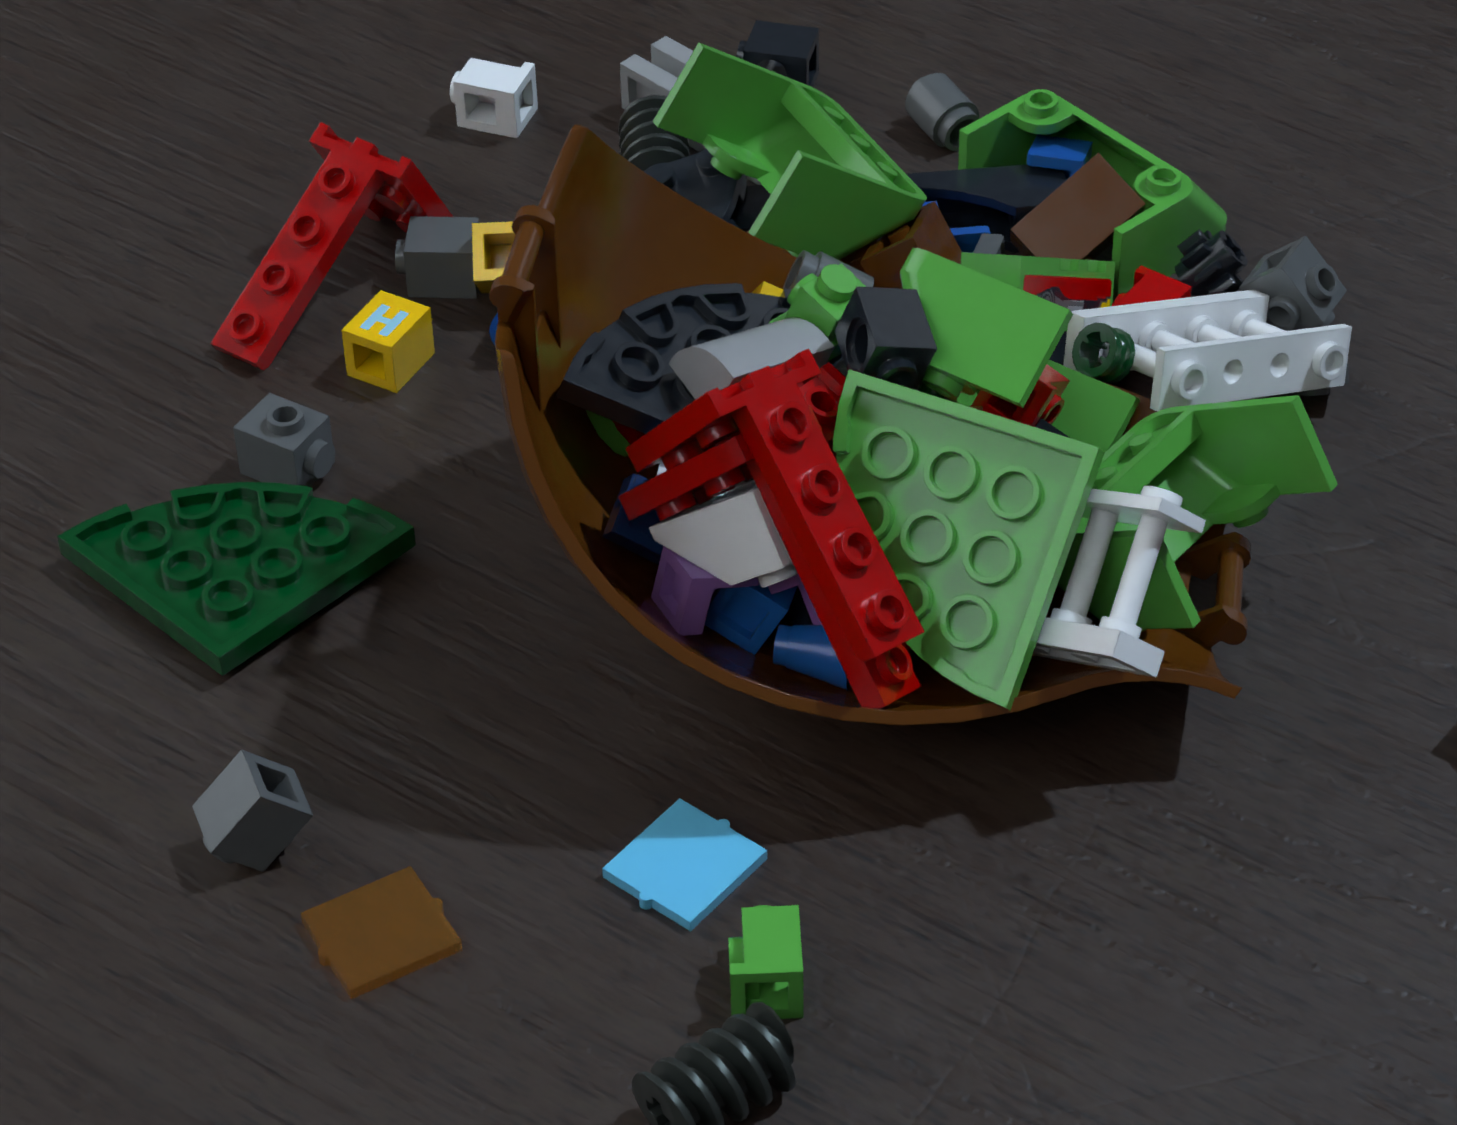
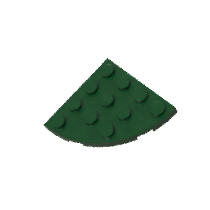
M270 482L220 483L170 491V501L146 506L132 512L127 504H123L87 519L57 536L62 556L222 676L416 546L415 531L412 525L372 504L356 498H352L348 504H343L337 501L314 497L312 487Z

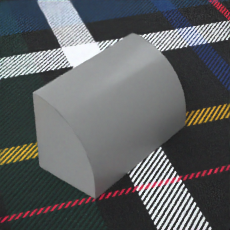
M792 317L684 348L672 357L669 365L696 400L714 388L718 387L721 390L740 382L743 377L766 366L773 368L806 349H810L820 369L827 363L835 347L814 324L801 318Z

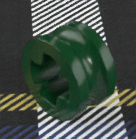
M1095 322L1082 329L1074 341L1072 359L1076 370L1099 381L1114 383L1121 380L1128 374L1134 363V341L1130 334L1122 329L1113 328L1105 323ZM1105 343L1109 344L1107 357L1100 356L1101 362H1098L1100 349L1106 350L1108 347Z

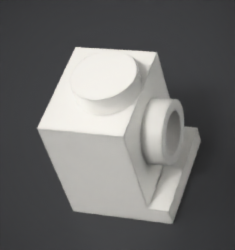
M470 58L463 69L454 74L450 84L449 94L451 102L455 103L457 126L518 138L538 109L535 64L524 62L520 68Z

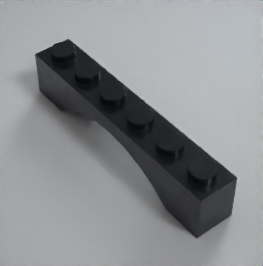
M1027 164L907 174L925 193L927 197L925 202L937 201L939 210L949 228L988 226L991 234H1002L1004 236L1005 250L1013 253H1018L1019 251L1010 242V229L1066 181L1063 170L1029 166ZM762 185L746 186L744 200L742 203L736 204L729 223L745 232L749 231L769 199L770 193Z

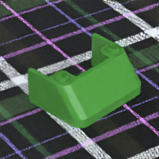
M698 42L653 120V123L658 128L701 143L713 155L710 161L711 164L726 176L740 180L744 174L757 179L770 193V197L749 230V234L768 244L787 250L796 258L805 250L813 255L821 251L837 260H841L914 220L927 199L925 193L832 98L811 86Z
M1045 89L1032 90L963 127L959 131L958 170L1026 165L1027 153L1037 134L1093 142L1091 158L1099 152L1145 202L1144 212L1114 228L1112 261H1115L1113 302L1119 294L1127 293L1134 286L1135 270L1141 265L1168 277L1176 273L1175 265L1181 262L1180 259L1184 257L1177 246L1198 229L1203 233L1208 230L1212 236L1220 230L1226 232L1227 215L1225 211L1186 174L1052 91Z
M912 248L900 270L902 288L917 289L937 346V351L924 373L923 384L938 394L945 396L949 401L965 406H971L980 390H983L1023 408L1045 366L1048 364L1070 380L1061 395V398L1065 401L1063 409L1051 425L1071 439L1100 447L1104 453L1122 437L1140 403L1138 397L1049 360L1073 316L1070 309L927 250Z
M1299 395L1166 408L1140 420L1104 453L1092 489L1141 495L1143 486L1159 487L1180 495L1183 498L1181 504L1183 509L1206 520L1202 533L1166 529L1136 626L1140 627L1142 631L1147 629L1194 628L1201 621L1174 562L1213 524L1232 523L1234 527L1238 528L1250 526L1259 522L1268 514V507L1280 495L1331 492L1338 485ZM1081 518L1057 586L1064 592H1066L1089 518ZM1116 522L1088 610L1100 621L1102 616H1110L1138 525Z

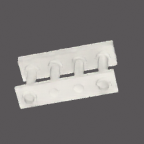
M1256 290L1071 311L1073 316L1067 327L1063 366L1077 371L1072 359L1073 344L1079 332L1087 325L1097 322L1122 329L1130 334L1135 344L1134 363L1130 370H1135L1153 378L1150 408L1158 412L1176 406L1230 402L1344 386L1352 327L1346 324H1337L1290 331L1280 329L1266 323L1270 296ZM1105 343L1108 347L1106 350L1100 349L1098 362H1101L1100 356L1107 357L1109 344Z
M1143 486L1141 495L1092 489L1082 515L1083 518H1089L1061 607L1060 609L1053 608L1050 618H1045L1032 655L1157 678L1165 651L1139 639L1142 629L1136 626L1140 610L1166 529L1202 533L1206 520L1181 507L1183 498L1180 495L1159 487ZM1116 522L1138 525L1110 616H1102L1099 626L1091 625L1092 620L1086 616Z

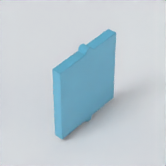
M679 798L602 868L604 879L637 898L642 909L648 910L653 908L691 932L767 860V850L731 829L730 822L727 819L716 820Z

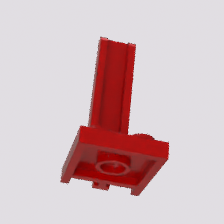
M320 122L309 142L324 162L210 344L215 349L258 369H267L363 215L375 221H380L383 216L394 220L397 226L406 233L410 216L453 217L411 159L402 156L398 162L378 154L379 150L375 144L358 137L351 143L339 138L329 125Z
M810 349L799 352L786 362L773 368L766 366L743 377L740 382L719 390L717 387L707 391L625 448L637 473L663 462L668 471L703 453L702 449L714 444L717 446L734 436L742 434L856 657L861 661L867 662L925 632L799 389L822 373Z
M809 406V408H810V410H811V412H812V414H813V416H814V418H815V420H816V422H817V424H818L820 430H822L821 427H820V424H819V422H818V420H817V418H816V416H815V414H814V412H813V410H812V407ZM742 434L734 436L618 496L629 521L654 510L659 520L663 521L697 505V502L699 505L734 489L735 485L745 480L754 479L859 704L863 707L880 709L921 687L913 670L910 654L902 644L867 662L861 661L856 657Z

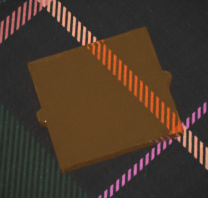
M411 866L300 913L303 925L319 948V963L323 966L329 965L350 999L463 950L461 939L444 916L443 901L440 898H432Z

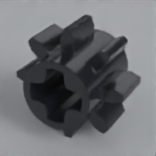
M1198 229L1177 246L1184 257L1180 259L1181 262L1175 265V272L1182 283L1192 286L1191 295L1195 297L1229 293L1240 289L1239 287L1244 281L1238 273L1248 265V260L1241 247L1227 232L1220 230L1212 236L1210 231L1207 230L1203 233Z

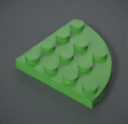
M849 369L838 405L833 436V451L836 453L837 463L925 631L906 641V643L921 659L948 680L983 700L1011 710L1014 699L1019 694L1104 452L1100 447Z

